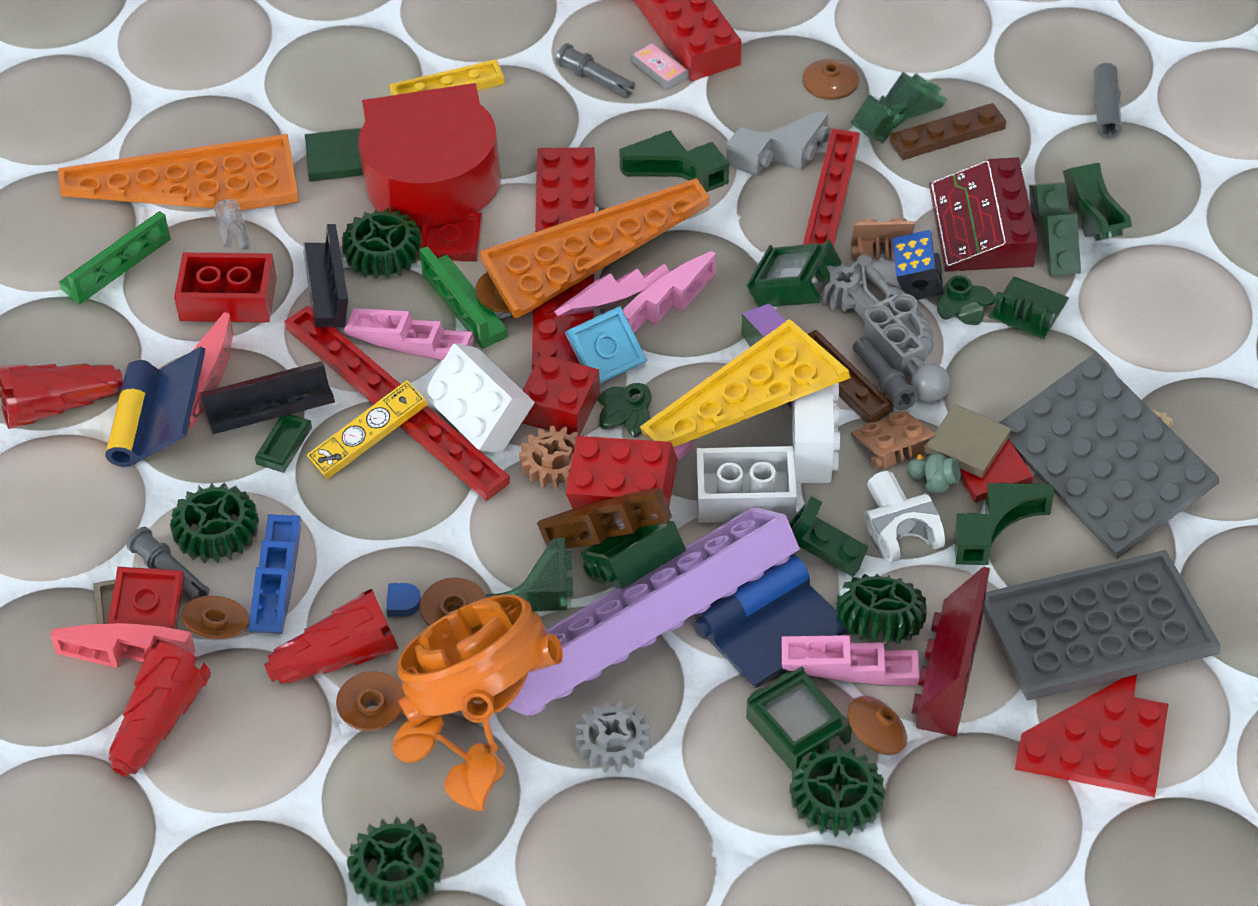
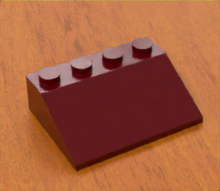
M982 567L945 598L941 613L934 612L931 631L936 632L935 640L928 638L925 659H930L928 667H921L918 686L923 687L922 695L915 693L912 706V714L918 715L917 729L957 737L981 629L990 572L988 567Z

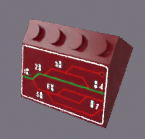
M1019 157L988 159L929 183L945 272L1034 267L1038 241Z

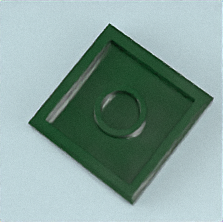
M361 128L304 134L309 181L364 175L359 150Z

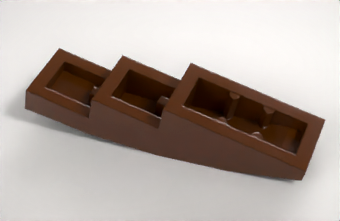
M656 488L571 509L539 520L537 525L550 552L601 544L607 537L632 534L639 527L667 523L672 518V514L661 488Z

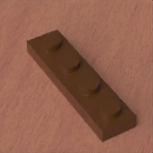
M990 103L891 133L890 143L900 158L906 160L1004 130L1006 120L995 104Z

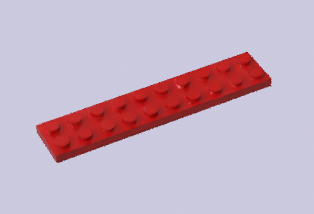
M595 147L537 148L535 232L594 213ZM594 274L533 309L532 370L541 354L580 364L565 332L593 319L594 310L557 316L554 311L594 282Z

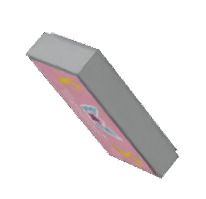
M653 42L631 54V62L666 90L688 78V70Z

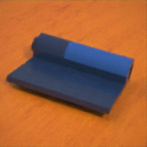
M793 554L790 555V559L787 562L765 570L761 578L745 582L737 587L738 590L733 595L717 599L710 604L711 607L707 611L694 614L695 621H693L696 633L701 638H706L755 688H758L786 670L782 669V637L841 636L848 632V629L841 627V621L837 619L836 609L810 586V577L806 566L800 558Z

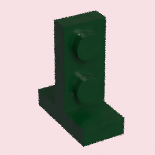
M810 496L789 522L798 546L854 577L859 571L868 546L816 517L822 502Z

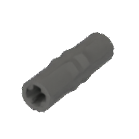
M1102 63L1094 69V107L1097 114V129L1101 136L1113 138L1122 131V103L1120 100L1121 92L1118 83V70L1112 63Z

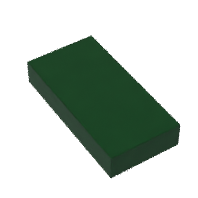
M291 414L280 417L256 454V465L285 473L312 429L311 420Z

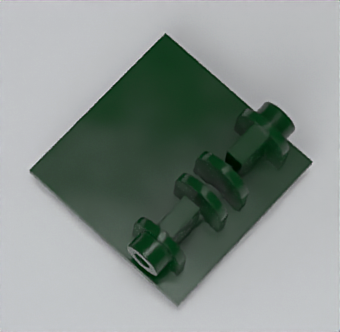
M1013 276L1004 292L996 293L993 301L996 304L988 317L1045 339L1068 302L1069 297Z

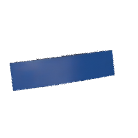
M268 514L265 541L262 540L259 567H256L248 630L251 633L283 634L298 555L302 524L300 516Z

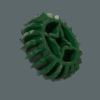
M375 208L374 213L368 214L364 211L362 218L354 217L353 223L347 224L346 231L343 232L342 252L345 255L348 266H352L355 273L362 271L364 277L373 274L376 280L380 275H386L389 279L390 274L396 273L400 276L402 269L410 270L411 265L417 263L418 252L422 249V236L416 221H411L408 214L401 215L399 210L390 213L388 208L384 212H378Z
M211 482L209 488L206 489L198 485L196 493L187 491L186 499H178L177 508L172 509L170 528L173 540L176 545H179L182 553H188L192 560L200 557L206 563L210 558H214L219 563L220 558L225 556L231 560L232 553L243 554L244 546H252V537L257 536L259 517L256 505L253 503V500H250L246 491L240 492L236 485L228 489L225 482L220 487H215ZM233 514L239 517L237 521L231 519ZM193 524L198 525V529L196 531H193L191 529V526Z
M877 573L871 577L863 574L862 578L852 577L851 582H844L843 588L840 589L839 595H837L836 613L837 619L841 621V627L848 629L851 635L858 634L861 640L867 638L871 639L873 643L875 641H883L887 644L889 641H894L900 644L902 639L908 641L912 639V636L919 635L920 629L923 628V624L926 622V598L922 596L921 590L915 589L912 583H904L902 578L893 579L890 578V575L882 577Z
M840 745L836 748L835 752H830L825 746L822 750V755L812 751L809 755V760L801 759L799 769L794 770L789 791L791 794V805L797 809L798 819H806L808 829L818 825V831L821 835L828 829L832 830L836 838L839 831L844 830L850 837L854 827L863 832L866 828V822L873 824L877 813L882 811L883 799H885L884 779L882 774L877 773L876 763L868 764L866 754L856 757L854 748L848 753H844ZM836 784L839 785V798H838V799L836 798V790H835Z
M396 816L392 824H387L382 818L380 827L375 828L370 824L368 825V835L358 833L356 838L357 844H351L349 849L350 856H348L346 863L349 869V881L353 884L354 891L357 895L363 894V899L367 904L375 900L376 906H384L386 903H389L390 906H398L400 903H404V906H411V900L413 899L423 903V892L433 894L435 890L434 883H440L442 878L441 871L444 868V859L441 856L443 851L442 846L437 843L435 834L433 832L428 833L424 823L415 827V822L410 818L405 824H401L400 819ZM417 852L424 858L420 868L414 866V855ZM372 858L377 861L378 865L377 872L374 875L367 870Z

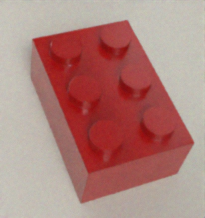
M183 252L174 294L179 321L216 322L226 312L230 314L231 322L270 323L277 281L273 253Z
M577 436L565 492L572 509L656 488H661L668 507H670L678 463L672 442Z

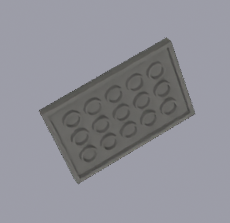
M1095 354L999 422L1012 428L1009 439L1022 460L1045 484L1053 485L1054 493L1117 559L1220 483L1219 476Z
M1166 550L986 592L983 613L1027 701L1220 653L1221 645Z

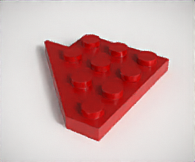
M1137 674L1121 678L1021 733L1015 770L1155 797L1168 703L1134 697Z

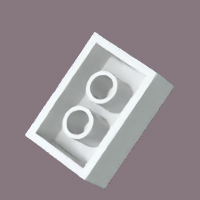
M456 343L453 344L422 393L478 450L497 453L504 451L535 403L478 348Z
M839 383L792 401V446L794 449L796 483H831L832 471H838L840 431H838V427L834 426H839V406L833 401H838Z
M793 446L697 448L698 523L728 522L752 507L786 514L788 521H791L796 515L797 492Z

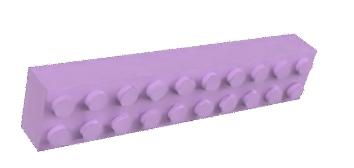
M752 507L686 546L687 551L627 587L612 590L547 629L548 633L557 636L563 650L562 662L555 666L529 672L520 692L507 708L525 716L541 712L545 708V704L555 698L569 695L574 690L573 687L579 683L597 678L602 673V669L611 664L625 661L629 657L630 652L639 647L651 645L657 640L656 637L665 631L679 628L683 625V620L693 614L707 611L711 607L710 604L717 599L733 595L737 592V587L745 582L755 581L764 575L763 571L787 562L790 559V555L800 550L786 514Z

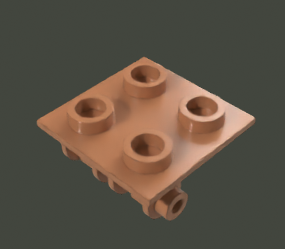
M867 218L855 222L850 242L852 258L868 255L873 260V245H875V259L879 260V245H884V260H888V245H890L891 260H894L893 239L913 234L915 221H907L905 218H894L889 222H877L876 219Z
M905 411L893 413L889 418L876 423L864 424L860 429L851 432V435L875 453V456L871 458L873 466L876 469L881 468L884 470L896 465L897 462H904V457L910 460L912 457L924 454L926 444L931 437L936 436V433Z

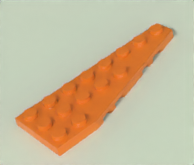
M288 134L58 168L59 187L62 197L238 211L299 202Z

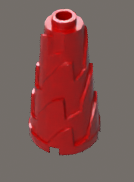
M87 363L56 366V364L0 366V398H2L3 406L1 408L8 429L33 424L36 420L63 414L64 410L90 405L96 400L115 395L118 392V388H121L123 384L121 370H115L113 365H89Z
M372 588L331 611L332 614L305 628L304 633L275 648L273 653L268 655L269 661L264 663L271 682L278 680L280 684H291L321 672L326 674L353 663L358 665L400 650Z
M161 641L156 646L152 642L143 656V664L134 682L135 688L123 712L124 718L109 748L108 760L112 763L110 768L121 776L129 777L130 773L137 774L141 767L146 766L162 739L165 740L180 716L186 713L202 687L206 686L211 677V671L204 662L199 670L194 666L197 657L178 646Z

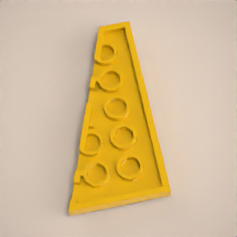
M789 319L641 425L640 429L648 440L672 442L674 448L850 378L849 370Z

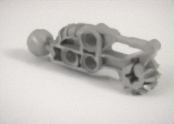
M868 255L858 257V261L854 262L851 267L845 266L843 262L839 267L829 266L830 280L828 282H819L817 286L822 305H830L831 311L837 308L842 309L843 313L846 309L853 308L864 321L863 337H868L871 340V343L893 369L900 370L905 377L910 374L913 376L911 385L917 389L918 398L925 402H938L943 399L951 387L950 376L943 367L935 363H924V360L933 351L934 336L928 321L917 308L918 302L916 298L905 294L898 287L891 288L886 283L885 278L874 268L872 258ZM865 276L886 295L885 300L878 301L867 289Z

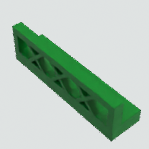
M158 211L59 281L61 290L79 304L86 301L171 240L166 215Z
M428 246L420 249L422 275L464 328L473 333L474 339L480 348L484 349L507 338L508 329L492 310L484 307L479 302L476 296V289L451 258L445 255L437 259Z

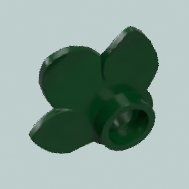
M956 275L951 277L945 284L944 294L937 301L938 314L944 320L957 316L961 322L967 325H979L984 317L983 306L994 304L995 296L988 288L974 286L969 278Z
M632 383L625 388L614 386L604 390L597 398V401L604 406L600 413V427L602 429H609L625 423L629 433L633 437L638 436L642 432L640 426L650 420V414L647 409L652 400L650 389L645 384ZM640 394L637 399H631L632 396Z

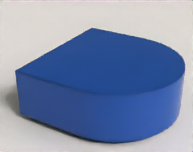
M388 583L387 617H407L415 614L420 609L421 595L416 586L409 583Z

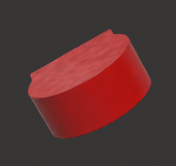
M476 83L362 100L365 123L359 134V150L366 192L370 202L379 212H384L386 208L389 209L390 213L399 210L401 215L408 214L411 221H416L417 226H422L423 224H428V227L442 226L468 218L467 215L472 212H479L493 199L501 182L496 126L491 114L480 104Z

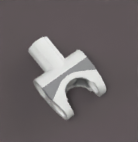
M889 471L879 472L869 479L867 486L878 508L866 511L864 513V521L875 547L887 562L891 563L900 560L901 553L897 541L905 536L919 537L928 545L930 544L933 549L944 547L945 535L942 522L928 494L907 499L894 474Z

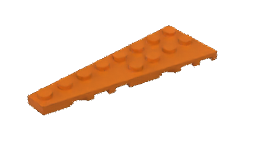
M695 178L479 251L480 260L513 318L516 319L708 207L710 197L698 179Z

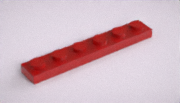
M839 129L831 130L803 245L823 244L830 239L834 247L860 141V132Z

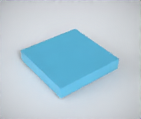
M621 306L565 332L579 363L599 369L600 384L647 362Z

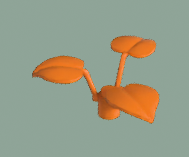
M529 672L516 683L494 696L493 713L504 710L513 702L524 685ZM481 697L474 698L480 704L486 702ZM439 715L429 718L414 728L409 721H406L396 733L391 745L395 756L405 763H414L425 758L433 750L435 741L442 742L461 756L466 763L458 764L449 771L445 779L444 788L448 796L457 804L482 812L484 810L489 791L495 781L500 779L505 771V764L495 753L499 746L494 741L488 719L482 722L488 745L477 743L470 747L467 753L445 736L439 734L444 725V720Z

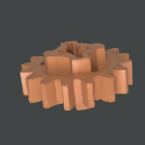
M551 426L550 432L546 433L543 429H538L537 437L529 434L528 443L521 444V453H519L523 475L529 474L531 483L540 480L542 488L547 483H552L554 489L558 488V483L560 482L567 486L578 433L574 432L568 435L567 427H563L560 432H556L555 427Z

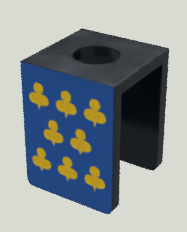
M926 230L894 238L893 250L896 278L901 290L905 294L912 295L916 300L944 294L941 260L939 253H934L931 231Z

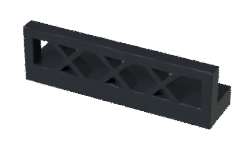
M327 224L325 243H304L303 249L314 327L345 328L348 294L336 224Z
M322 361L201 392L207 420L213 435L335 403Z

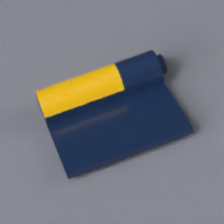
M200 346L161 369H157L145 360L132 361L127 365L105 457L110 463L121 467L132 466L186 437L205 348Z

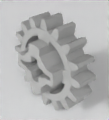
M604 701L603 709H599L595 705L591 706V716L582 713L581 724H576V748L580 749V758L582 760L589 758L591 768L602 764L603 772H607L610 766H615L616 771L619 773L622 770L623 764L626 763L627 766L633 768L634 758L640 760L645 758L644 749H649L650 726L645 724L644 714H635V706L632 705L625 710L623 709L622 701H618L616 707H611L608 701ZM630 728L634 731L635 738L632 737V732L629 731ZM590 735H593L596 742L595 745L591 742Z

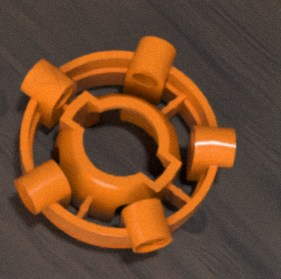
M498 595L481 599L445 615L423 630L407 645L400 655L397 665V674L403 680L402 688L406 696L398 700V703L413 728L433 716L450 714L462 710L467 720L476 723L484 722L493 713L495 695L516 683L528 672L555 666L562 662L563 650L557 636L548 633L540 616L532 611L530 603L524 598L516 595ZM475 697H481L485 699L486 702L476 704L472 702L471 699Z

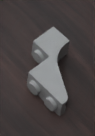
M817 111L773 131H753L740 126L727 143L726 160L729 162V166L754 176H758L764 167H768L772 159L801 170L808 160L812 161L817 147L820 143H825L829 136L830 127L827 126L828 114Z

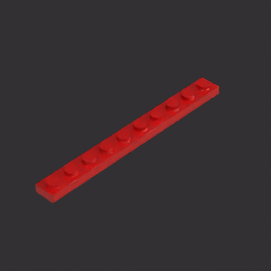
M306 306L284 321L288 332L373 405L401 385L334 327H314L311 307ZM428 406L399 426L485 501L510 484V476Z

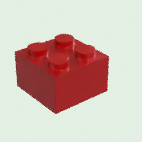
M541 354L522 390L535 402L522 424L550 431L551 426H554L556 432H560L563 427H567L568 435L577 432L578 436H580L600 395L599 369Z

